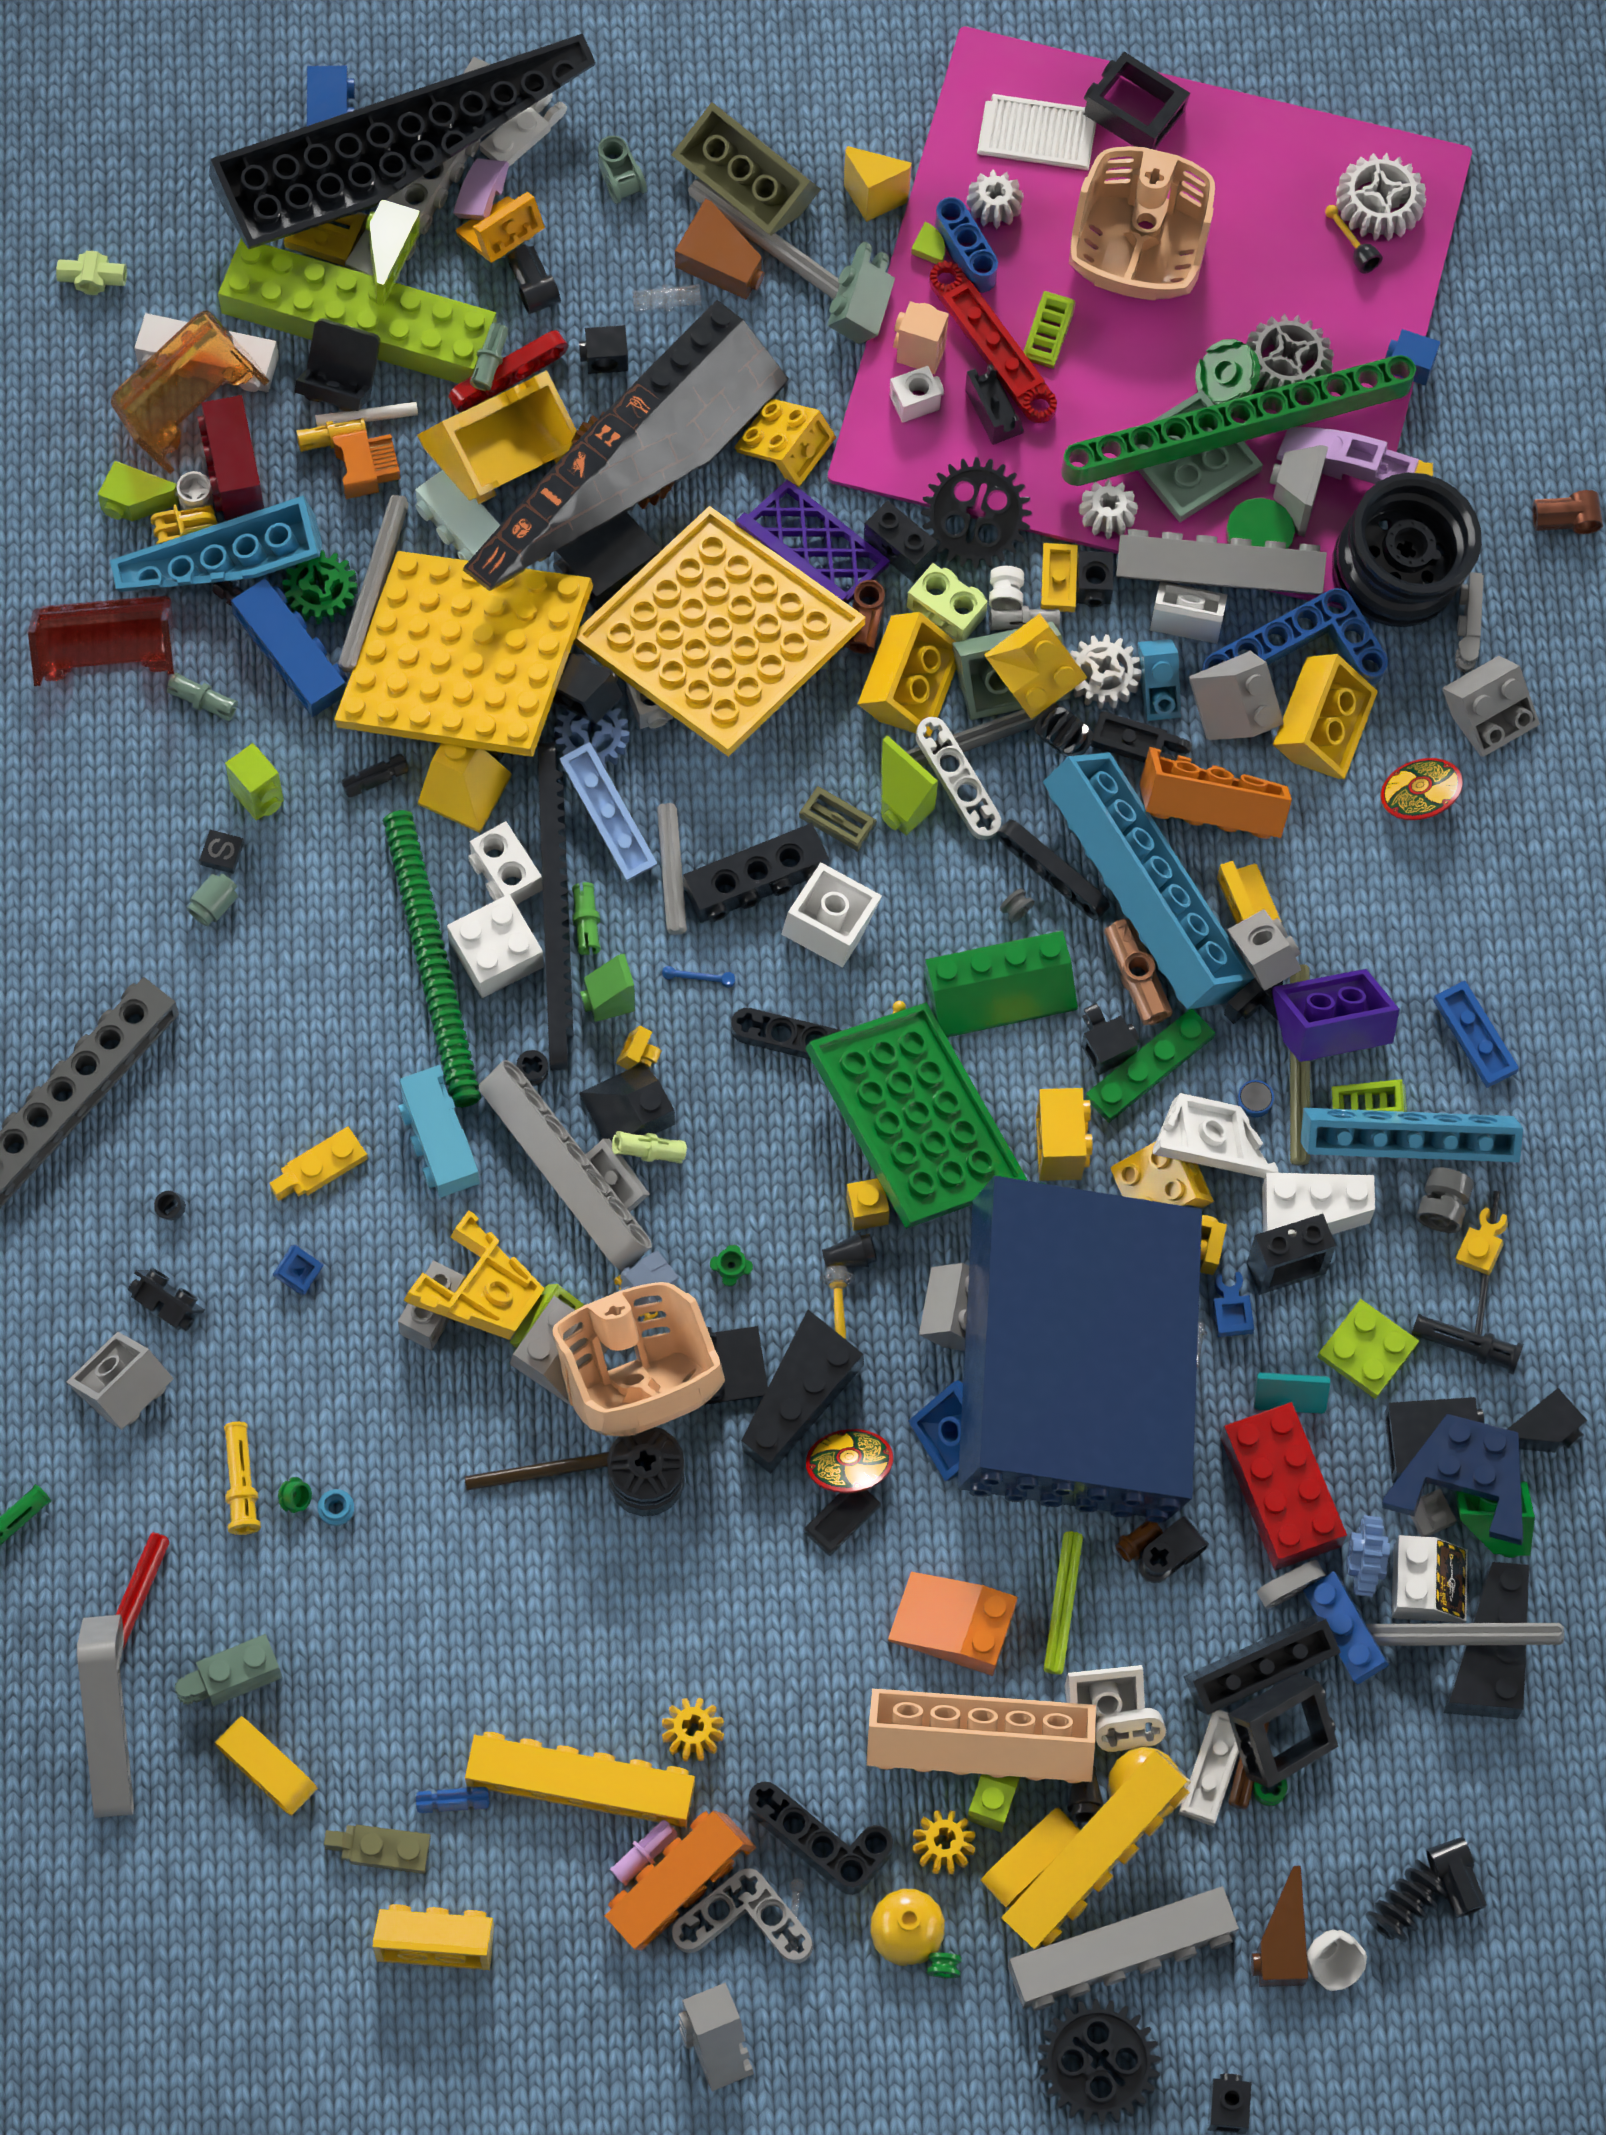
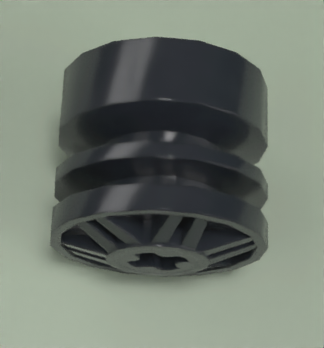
M654 1427L636 1435L619 1436L612 1443L607 1457L609 1490L615 1502L628 1513L642 1517L659 1515L670 1509L680 1498L685 1484L683 1451L676 1438L666 1430ZM647 1461L648 1465L651 1466V1470L645 1471L643 1466H640V1462Z

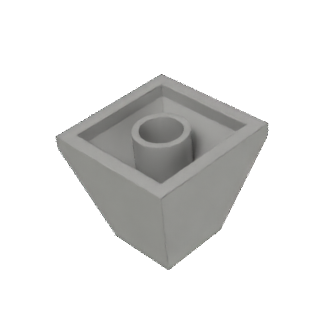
M1324 445L1285 452L1282 464L1275 463L1270 483L1276 485L1273 495L1274 500L1286 508L1293 519L1295 532L1302 537H1305L1328 451V447Z

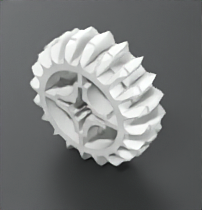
M1373 153L1369 158V162L1360 157L1356 165L1350 163L1346 173L1340 176L1339 186L1336 189V206L1338 210L1342 211V220L1350 221V231L1359 227L1361 229V237L1365 236L1367 232L1372 233L1374 241H1376L1380 234H1384L1389 241L1393 236V232L1402 237L1406 229L1412 230L1415 227L1416 221H1419L1422 217L1423 208L1426 204L1425 184L1420 183V173H1412V163L1402 166L1401 157L1391 161L1387 153L1382 159H1378ZM1367 182H1372L1371 185L1365 186L1362 190L1356 191L1357 188H1359L1361 185ZM1406 203L1405 206H1403L1401 209L1390 213L1392 208L1399 207V204Z

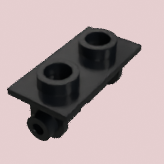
M154 1268L150 1270H135L134 1274L141 1279L140 1281L135 1279L130 1284L128 1291L132 1293L131 1298L150 1311H155L160 1301L164 1303L157 1316L175 1329L189 1330L194 1322V1319L190 1316L193 1313H203L205 1309L196 1304L198 1301L196 1296L185 1289L179 1288V1290L173 1288L167 1283L169 1278L162 1272Z

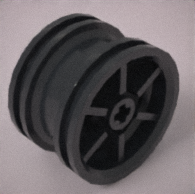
M1407 472L1391 475L1378 481L1365 493L1336 540L1332 554V565L1338 588L1347 591L1351 595L1362 615L1386 626L1410 627L1421 625L1435 618L1448 606L1478 561L1482 539L1477 515L1469 501L1455 487L1442 479L1423 473ZM1387 521L1388 529L1380 528L1378 522ZM1436 545H1439L1443 549V555H1441V553L1438 550H1436ZM1422 579H1423V580H1426V581H1428V582H1430V583H1429V584H1426V583H1424V582L1422 581Z

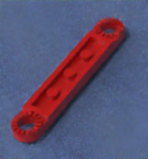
M952 261L938 262L930 271L929 283L933 292L987 365L991 364L994 366L997 372L996 377L1024 415L1035 423H1045L1051 420L1056 413L1057 399L1055 394L1046 385L1043 377L971 280H968L961 267L959 268L958 264H954ZM942 273H950L955 277L956 281L945 286L944 283L938 282L937 277ZM1036 399H1043L1049 404V407L1044 412H1038V410L1034 411L1035 409L1030 404Z

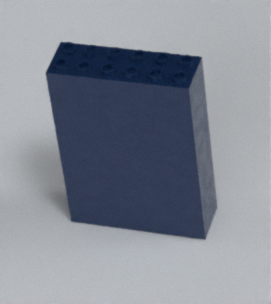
M995 1175L973 1200L958 1489L968 1490L971 1495L977 1497H987L991 1494L1002 1495L1011 1502H1023L1029 1499L1040 1501V1504L1046 1507L1075 1506V1509L1080 1512L1110 1511L1112 1516L1120 1518L1132 1515L1144 1516L1145 1520L1153 1523L1166 1522L1192 1500L1202 1209Z

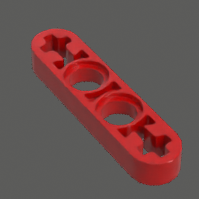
M550 331L504 357L502 364L498 365L489 391L473 387L470 384L471 376L456 385L450 391L448 398L457 411L462 413L558 360L566 353L569 345L559 331Z

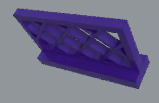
M788 479L749 514L744 512L735 521V524L847 604L854 599V590L860 582L875 580L890 564L888 558ZM788 493L798 501V508H780L779 500ZM761 516H775L776 528H764L756 520ZM781 516L799 517L800 528H782ZM805 517H818L823 521L824 528H806ZM783 537H801L802 548H789L783 543ZM807 537H825L826 548H807ZM830 537H843L849 542L850 549L831 548ZM808 557H827L828 569L814 568L809 564ZM832 557H851L852 569H833ZM856 557L870 558L877 565L872 569H857ZM834 578H853V587L845 592L835 584Z

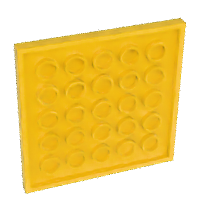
M709 506L578 628L573 644L603 666L608 667L618 677L729 757L865 625V616Z
M397 551L363 641L357 664L353 668L334 721L337 728L533 757L593 588L591 578L525 569L521 574L488 591L463 571V567L467 564L468 560Z

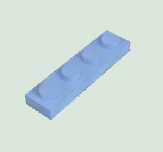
M588 742L559 758L626 881L628 882L657 866L658 864L591 743Z

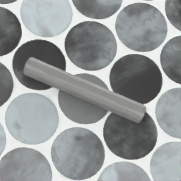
M666 803L660 804L657 807L666 928L670 935L684 934L687 930L678 815L675 804Z

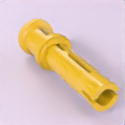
M240 1421L230 1422L224 1426L230 1489L225 1495V1502L230 1505L231 1522L228 1524V1532L235 1535H247L258 1532L261 1529V1522L256 1517L255 1502L258 1500V1492L252 1487L247 1435L248 1425Z

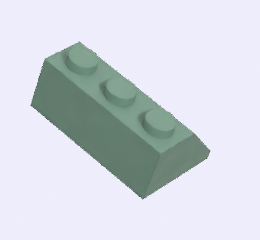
M1047 622L1063 643L1062 635L1054 623ZM1018 629L952 643L957 676L970 720L1023 709L984 655ZM1070 691L1056 702L1071 699Z

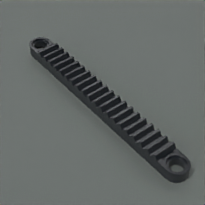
M555 742L538 743L537 749L550 1071L568 1070L567 1040L574 1037L564 782L563 773L556 770Z

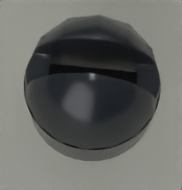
M163 1191L155 1199L154 1210L163 1219L176 1220L185 1212V1201L176 1192ZM177 1204V1207H175L171 1212H169L168 1214L165 1212L166 1210L170 1209L171 1207Z

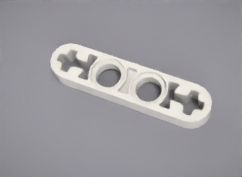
M937 717L925 718L920 722L916 730L915 738L917 744L970 833L980 840L991 839L996 835L1001 826L999 812L944 721ZM928 726L931 730L938 729L940 731L937 741L941 747L945 743L949 745L938 751L936 755L932 753L937 748L935 741L932 738L925 739L924 737L927 731L926 727ZM945 755L956 757L959 762V768L954 772L944 771L940 766V758ZM968 784L973 786L977 793L976 799L971 802L961 800L957 794V789L961 785ZM980 802L984 804L979 809L983 818H991L993 820L988 831L985 827H977L976 824L980 818L976 810L971 814L967 812V810L974 809Z

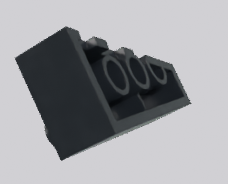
M809 1309L803 1317L741 1440L742 1451L770 1474L864 1366V1354Z

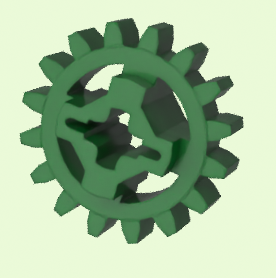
M321 550L320 557L296 564L295 570L291 568L286 569L287 580L282 582L283 590L286 592L284 595L288 601L286 604H291L292 613L302 611V618L305 622L311 616L315 617L317 624H321L322 617H328L331 623L335 622V613L338 612L340 615L345 616L347 615L345 605H355L353 595L358 594V586L355 583L357 581L355 570H350L348 560L339 563L337 553L334 552L330 558H326L324 550ZM316 580H318L320 586L322 585V588L325 590V594H323L322 590L319 589V587L316 585Z

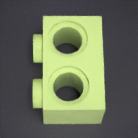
M934 563L929 566L908 591L907 608L913 612H921L956 642L966 640L986 617L988 601L981 591L975 587H967L958 580L951 570L947 568L941 569ZM931 589H939L943 593L940 595H932L928 591ZM958 608H966L971 612L968 614H959L955 610Z

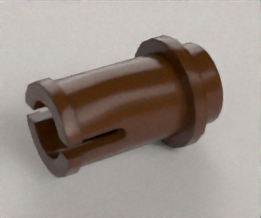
M1145 1520L1144 1523L1127 1536L1121 1535L1119 1537V1542L1115 1545L1116 1550L1125 1561H1137L1140 1559V1553L1144 1551L1146 1546L1162 1535L1163 1531L1157 1523Z

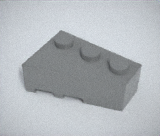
M726 1983L682 2000L683 2012L678 2013L680 2018L679 2031L686 2048L694 2047L711 2091L753 2075V2068L748 2060L750 2058L747 2047L744 2048L742 2042L746 2040L741 2019Z

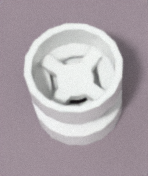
M192 471L180 477L176 487L182 510L213 505L210 480L206 475L201 472Z
M1013 566L993 568L990 574V584L993 586V590L989 594V606L994 609H1020L1023 606V593L1020 591V588L1024 585L1023 570Z

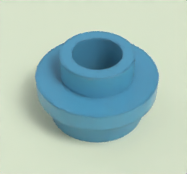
M333 1489L321 1496L317 1509L323 1522L331 1526H340L352 1518L355 1507L352 1497L347 1492ZM335 1503L343 1506V1510L338 1514H333L329 1511L330 1507Z

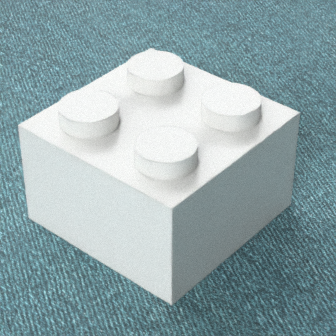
M510 894L447 925L449 942L481 998L544 967L543 951Z

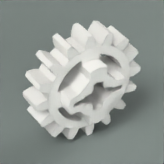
M1105 634L1103 642H1098L1094 635L1091 636L1090 645L1081 641L1078 644V652L1071 651L1070 654L1089 680V684L1084 680L1074 689L1075 698L1081 695L1086 696L1085 705L1088 706L1094 700L1097 701L1098 709L1103 708L1104 702H1109L1112 708H1116L1118 698L1128 702L1129 692L1136 693L1138 688V682L1136 681H1140L1142 670L1137 669L1140 665V658H1131L1134 650L1132 646L1125 649L1122 648L1123 639L1119 638L1115 643H1111L1109 635ZM1118 660L1124 665V667L1119 665Z

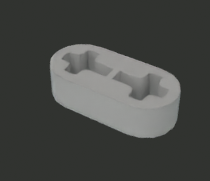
M1313 1560L1265 1584L1258 1589L1257 1594L1264 1607L1269 1609L1302 1593L1305 1588L1326 1575L1318 1561Z

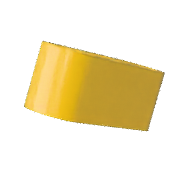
M242 1716L214 1743L239 1770L290 1816L318 1789L303 1771Z
M1059 1807L1055 1808L1007 1852L980 1881L1006 1908H1009L1081 1830Z

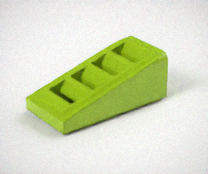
M1043 292L1023 351L1032 363L1054 369L1074 314L1075 300L1051 292ZM1043 319L1061 325L1057 327L1043 322ZM1038 333L1056 337V340L1039 336ZM1034 344L1052 349V352L1048 353L1034 349Z
M1402 1079L1331 1086L1333 1109H1345L1344 1095H1350L1351 1110H1359L1358 1095H1365L1366 1110L1407 1112L1406 1089ZM1394 1094L1395 1107H1388V1095ZM1373 1095H1379L1380 1108L1374 1109Z

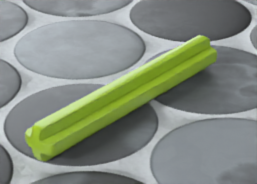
M1067 1531L1063 1535L1043 1668L1044 1672L1054 1675H1061L1064 1670L1083 1535L1073 1531Z

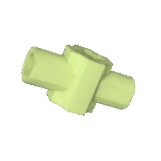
M86 251L83 254H79L78 261L59 259L56 268V278L58 282L74 283L76 290H80L85 294L98 295V293L104 292L105 285L125 286L127 266L126 264L109 263L108 257L100 254L98 251Z

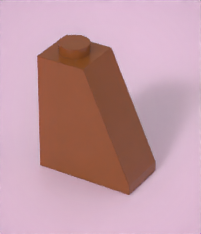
M705 198L675 249V268L747 300L752 289L758 290L763 281L765 272L762 271V257L715 204Z

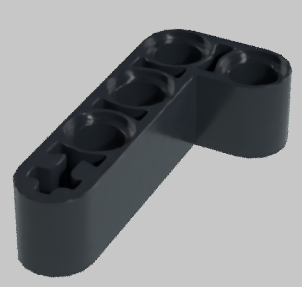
M763 1781L754 1785L749 1792L748 1809L751 1816L845 1894L853 1895L861 1892L891 1856L893 1839L891 1833L882 1826L873 1825L867 1827L851 1846H848L777 1785ZM768 1796L772 1797L773 1809L769 1805H764L762 1808L758 1807V1797L764 1800ZM775 1810L779 1813L777 1821H774ZM795 1818L804 1824V1828L801 1832L792 1834L787 1832L783 1825L788 1819ZM878 1838L885 1843L886 1848L881 1853L875 1854L867 1850L865 1843L869 1839ZM824 1842L832 1847L833 1852L826 1858H819L813 1853V1846ZM849 1866L856 1867L860 1870L862 1876L858 1881L848 1882L841 1876L842 1870Z

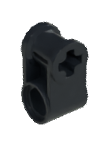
M1183 1516L1169 1526L1162 1535L1146 1546L1138 1564L1139 1573L1148 1582L1160 1583L1183 1565H1187L1207 1549L1209 1543L1189 1519ZM1151 1559L1154 1561L1161 1559L1163 1565L1157 1563L1153 1566L1150 1561Z

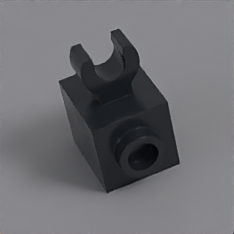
M1097 1003L1084 1009L1085 1015L1082 1018L1090 1031L1085 1032L1083 1035L1082 1048L1098 1075L1123 1064L1137 1052L1138 1043H1140L1138 1033L1132 1024L1127 1025L1121 1015L1106 1022Z

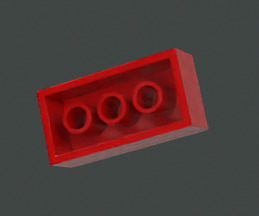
M1290 1402L1225 1425L1220 1440L1274 1571L1342 1547L1347 1533L1293 1403Z

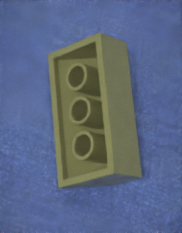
M713 102L710 103L671 154V156L770 236L801 216L821 190L810 179Z

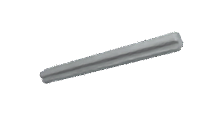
M701 179L694 180L690 185L688 192L693 199L700 204L704 202L705 198L712 201L739 232L832 299L836 297L840 285L836 276L776 233L770 236Z
M392 495L389 499L338 665L345 673H352L353 668L357 664L363 641L380 599L409 506L405 496Z
M1560 1623L1366 1624L1378 1646L1561 1645L1564 1643L1565 1638L1564 1626Z

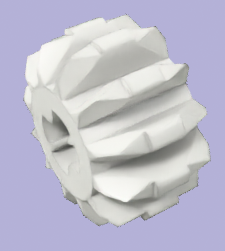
M994 169L990 172V177L980 173L977 177V182H971L969 185V195L967 196L966 204L968 208H971L973 219L981 218L983 227L988 222H993L997 229L1000 226V221L1010 225L1013 221V216H1019L1021 213V203L1023 202L1024 195L1022 190H1019L1018 179L1009 181L1007 172L1001 177L996 176Z
M1110 479L1105 481V486L1102 487L1095 481L1091 491L1085 490L1083 493V502L1079 506V513L1084 516L1082 520L1084 527L1093 526L1092 533L1094 536L1103 531L1106 538L1109 539L1112 531L1123 535L1126 527L1131 528L1133 526L1138 505L1133 502V491L1124 492L1125 485L1123 482L1114 487Z

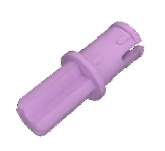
M662 1820L638 1843L634 1841L632 1843L634 1847L618 1863L611 1867L610 1871L624 1886H627L628 1882L649 1863L655 1864L653 1859L677 1838L676 1830L667 1821Z

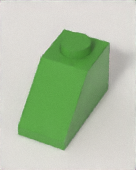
M625 953L617 955L584 977L585 990L580 991V997L584 1011L592 1012L594 1022L635 1011L634 982Z

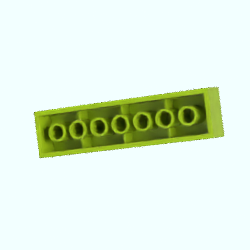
M242 238L238 243L218 292L222 314L312 340L315 323L318 319L324 318L377 334L381 340L377 360L458 384L473 375L478 360L477 351L483 349L491 324L497 323L496 312L399 283H394L384 306H381L376 301L374 277L266 244L248 250Z

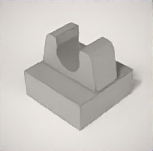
M1441 1489L1422 1496L1415 1517L1411 1516L1421 1537L1435 1534L1455 1525L1457 1521Z

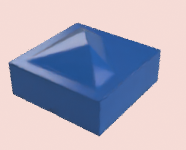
M291 1245L273 1273V1276L298 1294L305 1295L324 1264L298 1246Z

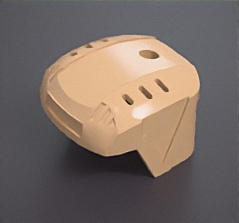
M1127 146L1104 150L1095 159L1088 177H1085L1081 188L1072 231L1068 264L1085 279L1094 283V286L1130 297L1155 301L1156 299H1169L1190 294L1199 277L1214 208L1212 207L1215 182L1212 176L1192 161L1145 147ZM1126 156L1133 158V159L1109 160L1110 158L1126 157ZM1116 167H1130V168H1132V169H1119V170H1109V171H1107V170L1110 169V168H1116ZM1186 171H1189V172L1193 173L1194 175H1196L1197 177H1199L1201 180H1203L1204 183H1203L1202 181H1200L1199 179L1195 178L1194 176H1192L1191 174L1187 173ZM1116 177H1127V178H1130V179H1120V180H1108V181H1105L1106 179L1116 178ZM1184 181L1191 183L1192 185H1194L1195 187H1197L1200 191H1202V193L1199 192L1198 190H1196L1195 188H1193L1192 186L1186 184ZM1182 191H1184V192L1190 194L1191 196H1193L1194 198H1196L1198 201H1200V203L1197 202L1196 200H1194L1193 198H1191L1190 196L1184 194ZM1142 221H1148L1152 223L1154 227L1151 229H1143L1138 225V223Z
M651 1283L616 1292L571 1312L556 1323L552 1330L570 1405L574 1407L578 1416L590 1429L604 1436L621 1437L636 1435L699 1409L709 1401L725 1382L719 1356L714 1349L696 1299L670 1283ZM658 1295L662 1298L660 1302L634 1306V1301L642 1297ZM663 1311L666 1314V1317L642 1322L638 1321V1317L645 1313ZM582 1322L581 1329L565 1340L563 1339V1334L569 1328ZM668 1327L670 1329L669 1333L642 1337L643 1331L651 1328ZM586 1338V1343L572 1353L569 1348L580 1339ZM600 1342L615 1351L629 1349L634 1346L637 1359L608 1371ZM590 1353V1359L578 1367L576 1361Z

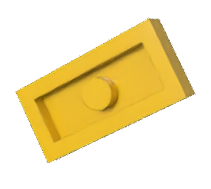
M1043 543L1041 609H1059L1060 612L1075 613L1078 545Z

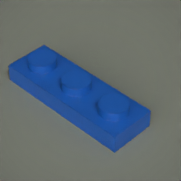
M1465 980L1434 996L1433 1002L1486 1088L1518 1072V1065Z
M1335 1571L1303 1590L1316 1615L1327 1619L1341 1652L1339 1656L1357 1685L1389 1666Z

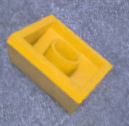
M847 146L845 150L844 187L866 222L908 202L911 162Z

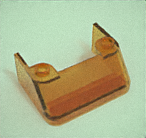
M202 311L196 314L117 388L111 398V405L134 441L163 469L171 474L175 469L166 455L175 451L180 444L181 430L178 425L201 402L206 400L226 380L231 385L245 384L254 375L264 386L269 380L256 361L210 311Z

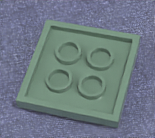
M1201 390L1151 422L1209 407L1214 404L1204 391ZM1201 427L1204 431H1213L1209 427ZM1168 436L1175 441L1181 440L1178 436ZM1242 441L1140 469L1138 472L1180 523L1261 472L1263 464L1247 444ZM1143 444L1136 445L1140 449L1149 448Z

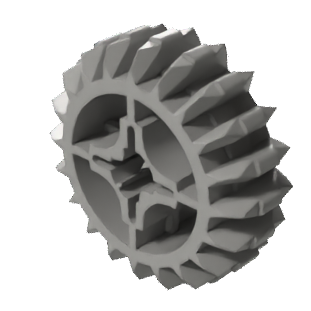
M1285 313L1281 316L1280 322H1277L1272 316L1268 319L1267 325L1260 322L1256 327V332L1251 331L1246 342L1257 354L1261 366L1259 381L1255 389L1263 387L1264 392L1330 374L1333 368L1334 352L1332 349H1329V338H1322V327L1312 330V320L1302 324L1300 323L1299 315L1294 318V321H1288ZM1273 344L1275 347L1274 351L1270 352L1268 357L1262 358L1261 353L1263 350ZM1313 359L1314 366L1307 372L1302 373V366L1306 365L1308 360Z

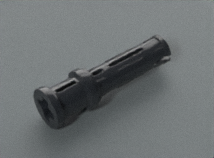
M1418 1314L1411 1334L1414 1337L1417 1336L1476 1356V1360L1480 1364L1484 1365L1488 1362L1506 1368L1508 1373L1513 1375L1524 1346L1522 1343L1514 1345L1496 1339L1492 1333H1485L1484 1336L1453 1325L1424 1317L1421 1314Z

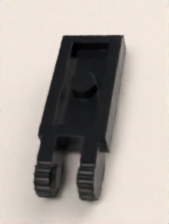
M1105 711L1100 713L1093 733L1094 739L1090 744L1091 747L1143 763L1146 761L1149 747L1162 750L1163 746H1165L1170 751L1182 754L1189 753L1192 748L1190 741L1169 734L1167 730ZM1163 752L1160 754V757L1174 761L1177 760V757Z

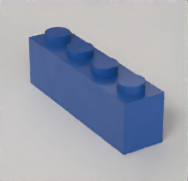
M347 65L307 66V126L355 110L354 107H349V99H355V79L348 78Z
M264 578L231 600L233 615L313 718L342 699L346 689L345 682L348 679L337 663L332 665L326 658L327 651L322 642L317 637L312 639L306 632L307 625L302 616L297 611L292 613L286 606L288 601L282 590L277 585L272 587L267 579Z

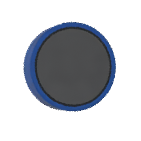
M1251 1080L1240 1088L1237 1103L1238 1106L1242 1107L1247 1116L1262 1117L1270 1111L1274 1101V1094L1267 1083L1260 1080Z

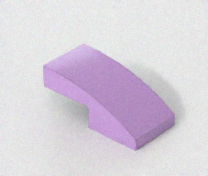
M476 159L463 182L453 213L458 218L484 220L489 217L495 195H502L509 163L507 161Z

